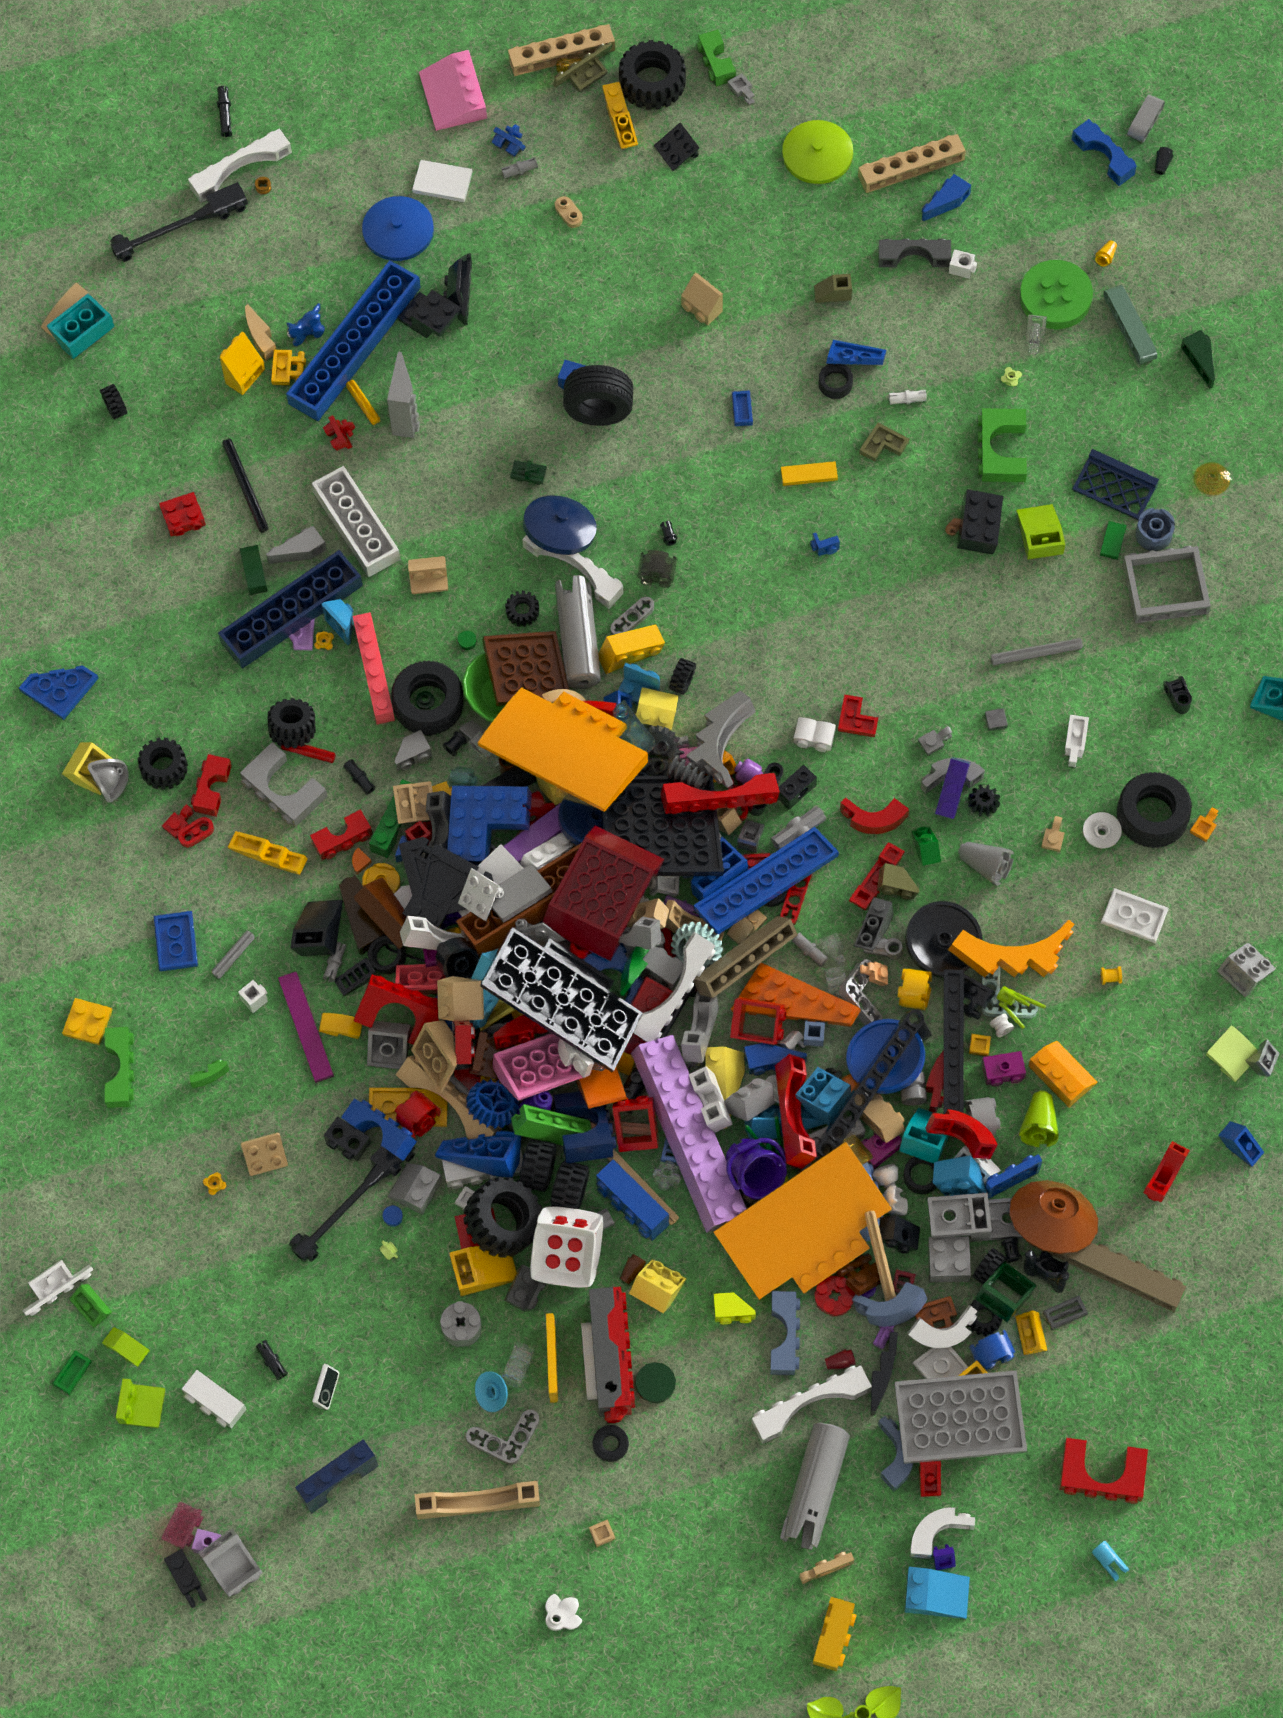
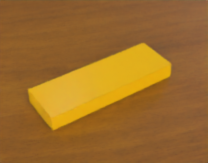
M836 461L781 467L783 486L838 481Z

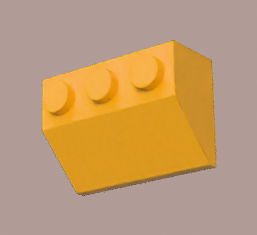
M1058 1041L1044 1046L1030 1058L1028 1065L1030 1069L1069 1108L1098 1083Z

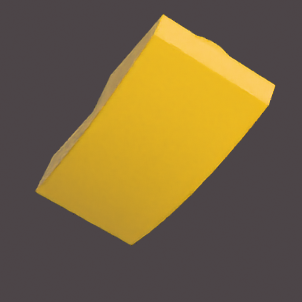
M322 1013L319 1032L336 1037L341 1034L358 1039L361 1034L362 1025L354 1022L353 1016Z

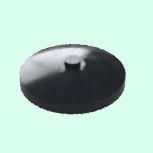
M948 901L932 902L920 908L910 919L905 933L906 948L913 962L921 970L932 972V976L944 978V969L964 970L965 973L971 967L951 953L948 948L962 930L983 940L981 928L975 917L964 907Z

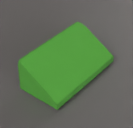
M89 1284L80 1285L69 1298L93 1328L112 1314V1311Z

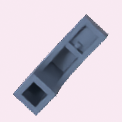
M805 1020L804 1046L823 1047L825 1022H808V1020Z
M906 1282L899 1294L889 1301L876 1302L861 1295H855L852 1301L856 1311L866 1316L870 1324L887 1327L904 1323L914 1317L926 1303L927 1297L923 1288Z
M884 1416L879 1420L878 1426L893 1442L896 1448V1458L881 1472L880 1477L895 1492L909 1477L913 1463L904 1464L900 1430H897L898 1426L891 1418L888 1420Z

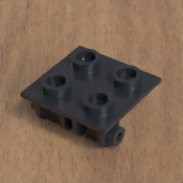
M681 122L653 145L672 171L677 169L689 157L694 159L699 155V146Z

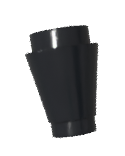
M1160 147L1156 152L1154 171L1156 174H1165L1174 157L1172 149Z

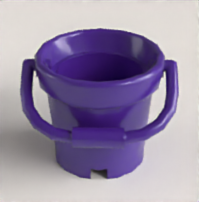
M744 1138L741 1139L742 1142L738 1145L732 1144L727 1151L725 1157L727 1161L726 1171L736 1191L741 1189L749 1198L760 1200L784 1184L787 1175L785 1152L776 1141L770 1138H759L756 1140ZM759 1143L773 1145L781 1156L771 1150H766Z

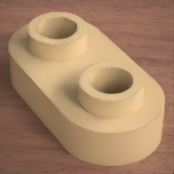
M559 197L555 201L556 212L567 226L571 228L579 227L583 221L582 213L570 198Z

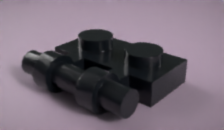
M964 974V998L971 1001L968 1006L964 1004V1013L967 1017H973L978 1020L981 1017V1013L976 1011L977 1007L980 1006L985 1009L995 992Z

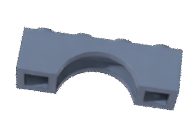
M772 1291L771 1316L779 1319L784 1324L787 1330V1337L782 1345L771 1350L770 1375H795V1369H799V1357H795V1350H799L800 1337H796V1330H800V1318H796V1310H800V1298H796V1292Z

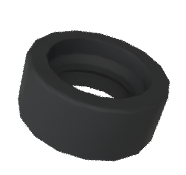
M827 364L821 369L819 373V389L821 393L831 399H840L850 393L853 386V374L846 365ZM839 373L845 376L846 384L841 388H832L825 383V378L829 374Z
M386 935L375 939L371 943L367 954L372 967L382 974L396 973V966L404 965L407 957L405 947L398 949ZM391 944L397 949L395 960L386 966L379 964L377 961L379 950L385 945Z
M912 1157L905 1164L903 1173L904 1183L914 1193L921 1195L929 1194L937 1188L933 1184V1180L927 1185H918L913 1182L910 1173L917 1164H927L934 1172V1163Z

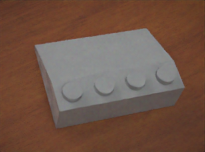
M398 352L387 398L392 435L414 438L415 432H419L420 421H418L419 413L417 412V403H415L416 394H413V387L402 352Z

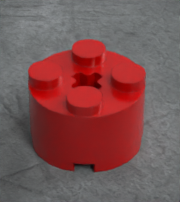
M416 1090L404 1104H399L395 1109L397 1114L396 1122L402 1128L404 1127L413 1133L411 1137L416 1138L415 1135L421 1137L435 1125L434 1119L436 1115L440 1116L441 1110L424 1093Z

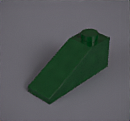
M1199 330L1183 338L1181 349L1206 385L1211 389L1215 381L1211 340L1208 335Z

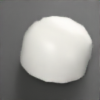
M896 1185L888 1187L883 1194L892 1208L887 1213L892 1216H905L908 1210V1201L900 1196L903 1190Z

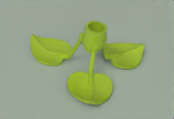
M884 1686L872 1690L866 1697L865 1705L858 1706L855 1712H850V1714L841 1717L844 1712L843 1705L834 1697H822L807 1703V1712L810 1718H871V1715L874 1713L877 1718H895L901 1706V1688Z

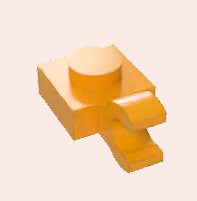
M1212 807L1206 817L1200 815L1191 828L1190 833L1207 842L1217 826L1213 821L1219 811Z

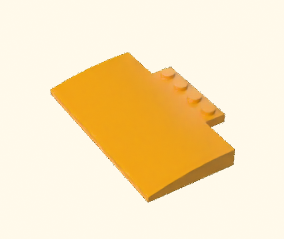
M521 687L477 742L481 748L603 812L607 810L648 763V752L619 738L627 729L626 723L564 691L551 703Z
M844 1142L713 1232L760 1300L792 1277L801 1291L805 1293L866 1252L870 1247L859 1233V1231L867 1227L865 1212L875 1211L878 1219L892 1208L847 1142Z

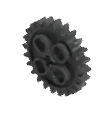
M650 725L649 729L643 728V733L637 731L638 738L632 737L634 741L632 745L648 752V754L669 756L668 760L648 757V763L641 771L649 774V776H667L668 768L674 757L679 755L678 762L683 760L680 758V755L685 752L679 750L683 744L677 743L680 738L674 736L675 732L669 731V728ZM650 742L649 748L646 749L647 743ZM666 744V745H667V748H666V750L663 752V747H664V745ZM663 763V769L660 771V765Z

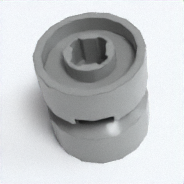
M923 1072L919 1074L912 1084L901 1091L903 1105H920L927 1102L926 1089L923 1088L925 1086V1074Z

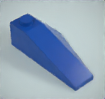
M500 1131L496 1132V1135L487 1137L485 1134H481L475 1139L467 1140L466 1137L444 1140L435 1156L436 1158L492 1176L512 1178L520 1162L521 1136L514 1134V1132Z

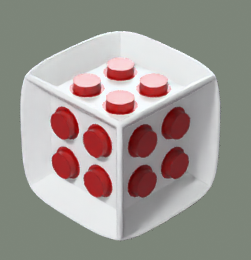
M565 1207L543 1208L538 1216L534 1233L530 1266L531 1278L553 1285L577 1288L590 1287L596 1277V1269L600 1258L603 1216L591 1211Z

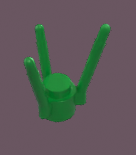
M776 1116L777 1143L783 1148L779 1118ZM745 1125V1128L751 1135V1137L755 1140L759 1139L752 1131V1129H750L748 1125ZM759 1143L766 1150H771L781 1156L773 1145L768 1143L765 1147L762 1143Z

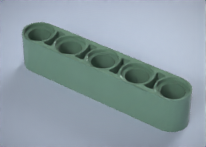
M1119 285L1105 290V301L1138 364L1157 359L1156 348L1124 287Z

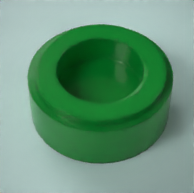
M463 631L459 634L458 645L461 649L471 650L476 646V635L472 631Z

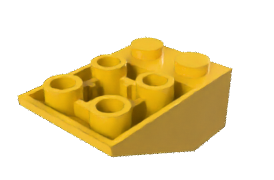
M241 332L239 336H235L231 345L224 349L219 357L226 385L242 395L265 370L263 359L244 332Z
M480 1246L450 1252V1259L460 1296L512 1283L517 1274L513 1258L510 1256L506 1258L499 1257L498 1254L496 1256L489 1255V1251L483 1252L479 1249Z

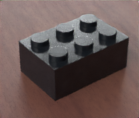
M967 489L962 501L957 542L958 549L994 554L998 545L1003 503L1002 495Z

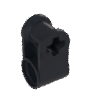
M1179 676L1178 679L1170 682L1164 681V690L1174 710L1179 714L1187 713L1190 710L1192 696L1187 688L1184 677ZM1179 701H1184L1186 704H1181Z

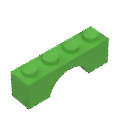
M129 1027L105 1028V1048L108 1053L115 1055L120 1060L118 1074L114 1079L105 1083V1104L107 1108L131 1107V1100H134V1089H131V1082H134V1070H131V1063H134V1052H131V1045H134V1033L130 1032Z

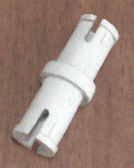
M905 390V392L889 393L890 405L900 403L908 405L912 402L927 401L926 390Z

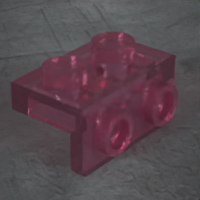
M179 1501L161 1540L182 1550L185 1545L189 1547L194 1538V1535L191 1534L194 1527L199 1528L204 1518L201 1516L203 1510H197Z

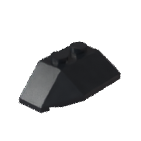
M467 253L451 265L448 269V275H445L444 280L447 291L443 292V297L461 307L462 312L457 318L464 325H468L472 272L471 253Z

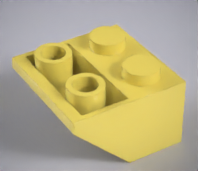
M652 1259L638 1273L629 1294L664 1313L671 1306L686 1278L681 1276L679 1272L672 1271L661 1262Z

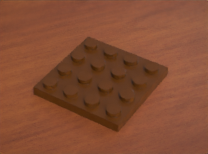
M556 631L483 636L482 642L496 706H505L521 687L543 698L542 694L552 690H569Z

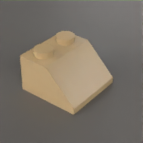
M695 273L681 295V305L685 311L693 313L699 322L709 325L723 312V293L699 274Z
M454 976L437 980L438 1019L449 1021L484 1019L483 988L480 987L482 980Z

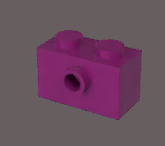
M1022 1051L987 1056L982 1059L986 1085L996 1087L1002 1085L1003 1082L1019 1083L1022 1079H1025L1026 1070Z
M873 1132L874 1135L870 1139L865 1138L859 1143L857 1154L861 1158L866 1157L868 1163L875 1170L900 1149L902 1139L899 1135L885 1143Z

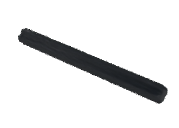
M230 438L223 440V447L258 530L261 533L269 529L234 444Z

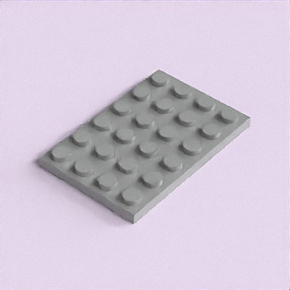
M1017 1370L894 1382L904 1464L1027 1452Z

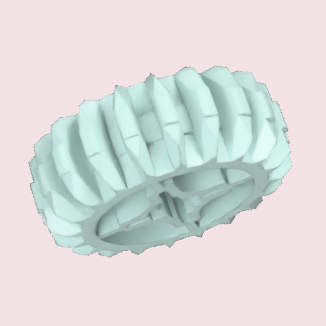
M693 921L689 924H683L672 937V954H677L676 958L682 962L684 961V938L688 941L693 932L716 945L714 948L715 954L710 960L707 959L703 965L705 969L722 957L723 948L720 947L722 941L717 940L719 934H714L713 928L710 930L708 929V924L702 926L701 922H697L696 925Z

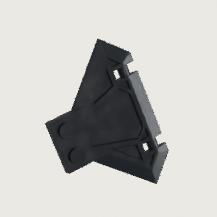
M425 837L398 844L412 897L402 914L426 918L431 924L440 929L447 915L466 909L458 904L471 868L478 871L479 867L438 844H435L433 848L427 846L429 839ZM423 852L428 854L427 859L421 857ZM485 871L484 876L494 882L492 874Z

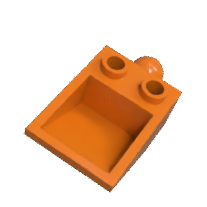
M593 1061L594 1065L590 1075L575 1080L588 1109L627 1099L617 1067L613 1072H610Z

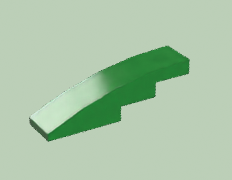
M634 946L631 950L621 977L620 994L622 996L648 965L643 958L649 950Z

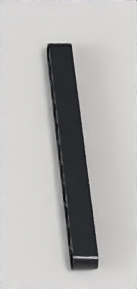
M911 1010L903 1015L815 1145L817 1156L814 1159L815 1161L825 1156L821 1151L824 1143L829 1146V1152L842 1144L923 1024L924 1015L921 1011ZM911 1014L917 1016L916 1024L910 1022L909 1017ZM900 1030L906 1032V1039L904 1041L898 1036ZM889 1046L895 1048V1055L893 1057L887 1052ZM879 1062L883 1063L885 1067L882 1073L878 1072L876 1068ZM868 1078L874 1083L872 1089H868L865 1085ZM856 1095H860L863 1099L860 1106L854 1101ZM845 1111H849L852 1115L849 1122L843 1118ZM835 1127L839 1128L841 1132L838 1138H835L832 1134ZM809 1163L808 1165H806L803 1169L800 1168V1169L798 1170V1172L796 1173V1175L799 1174V1173H800L801 1171H803L804 1169H806L807 1167H809V1166H810V1163Z

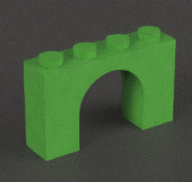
M982 408L981 415H978L977 425L981 426V431H978V442H981V448H978V459H981V464H978V475H981V482H1026L1027 458L1000 456L993 451L990 445L991 440L999 434H1025L1026 409Z

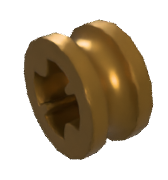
M259 177L256 179L255 188L259 194L264 195L271 191L269 178Z

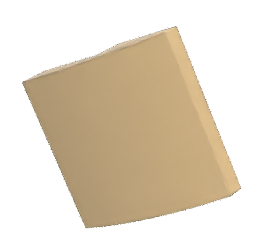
M431 781L393 786L398 824L430 820L426 813L427 793L433 792Z

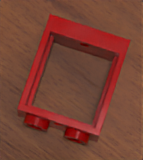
M741 997L736 998L734 1001L730 1038L773 1045L779 1044L784 1037L782 1022L785 1021L787 1011L784 1009L785 1004ZM746 1005L776 1009L773 1037L743 1032Z
M639 1096L636 1099L628 1100L627 1098L626 1100L614 1102L612 1109L619 1152L657 1149L659 1146V1135L653 1097ZM648 1109L651 1135L623 1138L620 1112Z

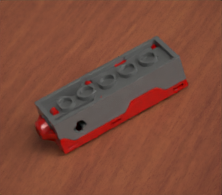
M621 1286L589 1289L599 1417H604L607 1423L621 1422L625 1415H632L631 1409L635 1408L634 1391H630V1389L634 1388L632 1371H628V1369H632L631 1351H626V1349H630L629 1332H625V1330L629 1329L628 1314L623 1312V1310H627L626 1292L622 1293Z

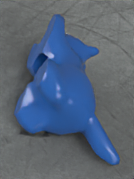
M319 303L316 304L312 311L305 313L295 324L287 322V336L294 338L292 342L294 346L301 345L308 335H313L315 338H320L323 335L325 327L321 324V316L318 314L321 306Z

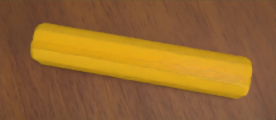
M354 380L348 381L346 388L371 424L376 425L379 423V415Z

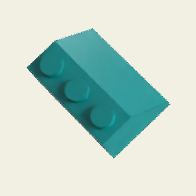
M86 294L47 325L48 330L58 344L72 359L76 358L115 327L111 315L90 294Z

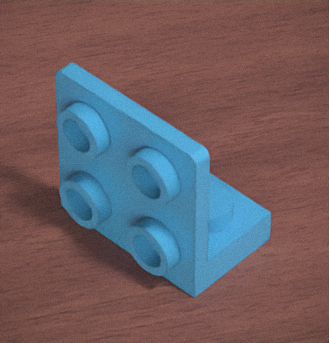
M624 664V679L619 687V691L632 695V703L638 705L642 687L660 691V677L655 672L643 670L636 664Z

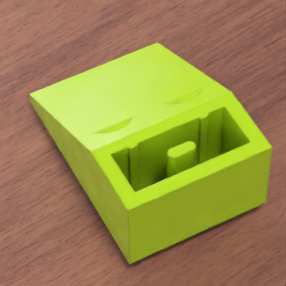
M1053 504L1016 510L1027 560L1064 554L1065 539Z

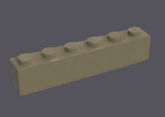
M776 916L707 967L699 977L696 976L693 980L699 994L714 998L796 937L798 934L791 919Z

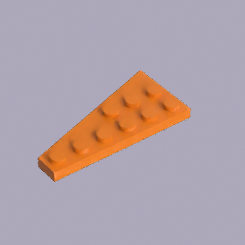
M763 963L758 965L739 995L741 998L785 1004L784 1009L787 1011L786 1019L790 1020L804 1019L808 1020V1022L820 1021L832 1025L851 1027L861 1011L859 1007ZM746 1005L745 1013H749V1015L762 1014L776 1018V1009Z

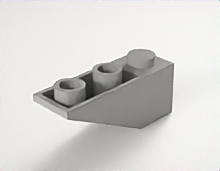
M311 526L310 528L303 529L295 537L288 538L282 545L273 547L266 556L269 564L309 560L327 549L323 538L315 527Z

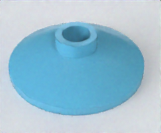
M492 1371L485 1372L478 1377L475 1384L476 1399L484 1410L497 1412L505 1406L508 1391L505 1381L499 1374Z

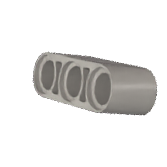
M1148 94L1134 118L1127 136L1144 143L1159 117L1165 101Z

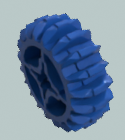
M483 1079L480 1083L477 1082L474 1087L472 1086L466 1098V1108L469 1109L468 1114L473 1115V1120H479V1125L482 1123L486 1124V1128L492 1126L494 1130L498 1126L500 1128H503L505 1125L508 1126L512 1122L511 1118L519 1109V1101L504 1085L499 1083V1080L493 1082L490 1079L487 1082Z

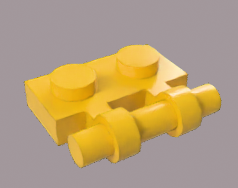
M274 350L272 385H290L291 379L297 380L303 373L304 366L306 365L305 352L299 351L298 356H293L292 350ZM292 365H297L296 371H291Z

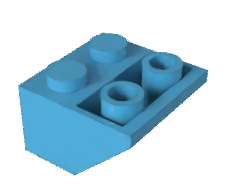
M817 1067L795 1094V1097L814 1118L829 1125L850 1095L851 1086Z
M971 1155L934 1162L933 1184L945 1196L986 1193L979 1164Z

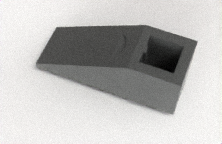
M873 898L854 947L873 952L886 933L894 915L892 902Z

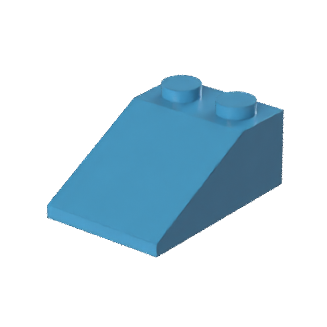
M909 1567L904 1613L967 1619L970 1577L927 1568Z

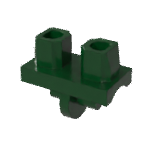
M514 460L510 479L543 485L547 466L533 464L530 460H527V462Z

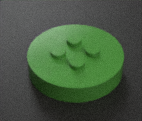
M1048 260L1033 266L1024 276L1020 289V304L1026 316L1037 325L1048 329H1065L1078 324L1088 314L1093 297V287L1088 275L1077 265L1064 260Z

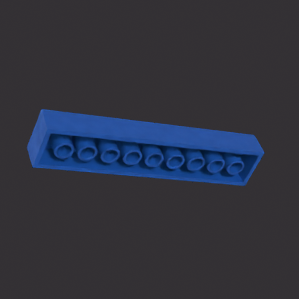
M389 260L286 393L288 404L319 421L344 389L346 383L351 380L397 320L398 316L420 290L419 276Z

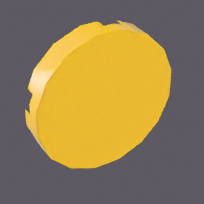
M377 863L364 872L362 886L383 877L394 894L400 887V876L396 869L389 864Z

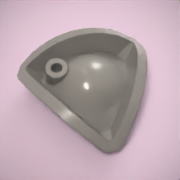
M102 759L88 764L90 775L108 803L116 800L124 791L128 782L129 772L126 764L119 759Z

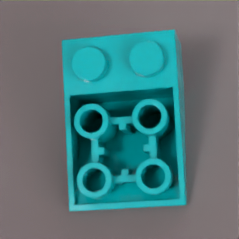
M919 1107L904 1132L900 1152L931 1163L937 1162L950 1135L927 1133L925 1127L934 1112Z

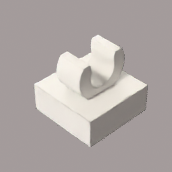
M792 1030L780 1041L779 1045L791 1050H795L796 1044L804 1048V1043L800 1041L804 1037L799 1031Z

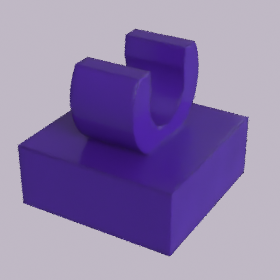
M945 1544L944 1549L938 1550L937 1546L934 1547L933 1560L935 1570L956 1567L953 1547H949L948 1544Z

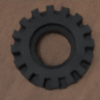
M114 384L100 389L102 399L113 420L127 414L122 397Z
M523 590L522 594L516 591L515 596L512 593L510 599L508 598L505 604L508 620H511L512 624L516 623L519 627L520 624H523V627H526V623L531 625L532 621L535 622L537 617H539L538 599L536 600L535 595L531 596L529 591L527 594ZM524 603L530 609L525 614H519L515 610L516 606Z
M680 658L673 671L669 689L684 695L693 679L696 663Z
M992 1248L977 1266L972 1277L981 1284H984L1004 1263L1006 1256Z
M975 1299L969 1304L977 1312L982 1309L990 1311ZM990 1311L992 1320L988 1323H981L976 1318L970 1326L971 1331H976L978 1335L980 1333L983 1336H987L988 1333L991 1335L999 1329L1002 1319Z

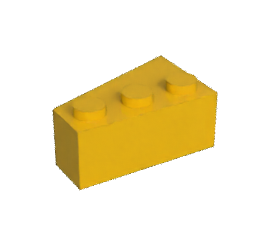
M656 624L607 636L598 653L599 661L605 673L608 674L623 668L625 663L632 664L647 657L658 655L665 642Z
M834 1597L830 1598L813 1665L837 1671L838 1666H843L845 1654H842L843 1647H848L851 1637L850 1634H847L849 1626L854 1627L857 1616L853 1614L854 1603Z

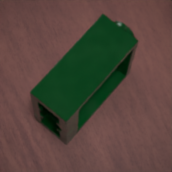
M1004 1261L983 1284L975 1300L1008 1323L1031 1297L1037 1285ZM998 1280L1022 1296L1016 1304L993 1288V1285Z

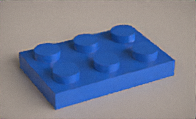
M1039 1154L1034 1157L1032 1155L1027 1156L1019 1165L1012 1164L1005 1169V1172L999 1175L995 1173L988 1177L985 1185L988 1199L1039 1173L1042 1165V1159Z

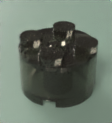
M650 550L645 555L642 552L637 573L641 584L650 586L652 583H658L660 587L669 588L670 584L674 582L677 558L674 555L673 558L668 557L669 553Z

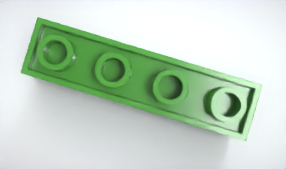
M524 1104L519 1109L521 1115L515 1114L511 1118L514 1134L562 1146L563 1135L584 1133L592 1130L590 1120Z

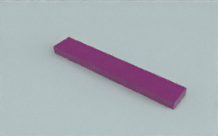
M297 972L278 977L315 1083L334 1077Z

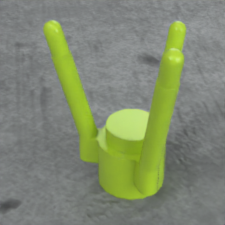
M1006 986L1000 990L996 997L1000 1001L999 1006L1022 1029L1025 1026L1007 1005L1011 1006L1016 1000L1027 1007L1031 1003L1043 1009L1046 1008V1005L1019 994Z

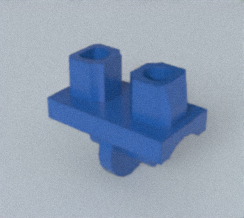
M515 124L512 128L507 126L505 130L509 133L495 127L493 130L495 136L492 140L495 146L502 148L505 141L509 142L505 151L514 157L519 150L523 151L526 148L521 141L515 138L518 137L520 139L522 137L518 125Z

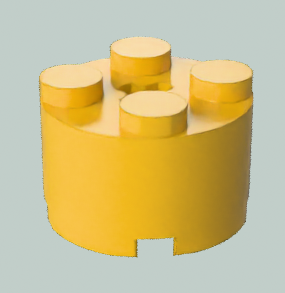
M909 968L903 969L901 977L904 980L903 986H899L898 989L899 1006L925 1011L931 994L928 981L932 982V972Z

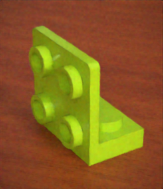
M123 1378L116 1413L118 1423L159 1428L165 1388L136 1385L132 1383L131 1379Z

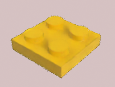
M75 998L62 1034L100 1045L113 1010L107 1006Z

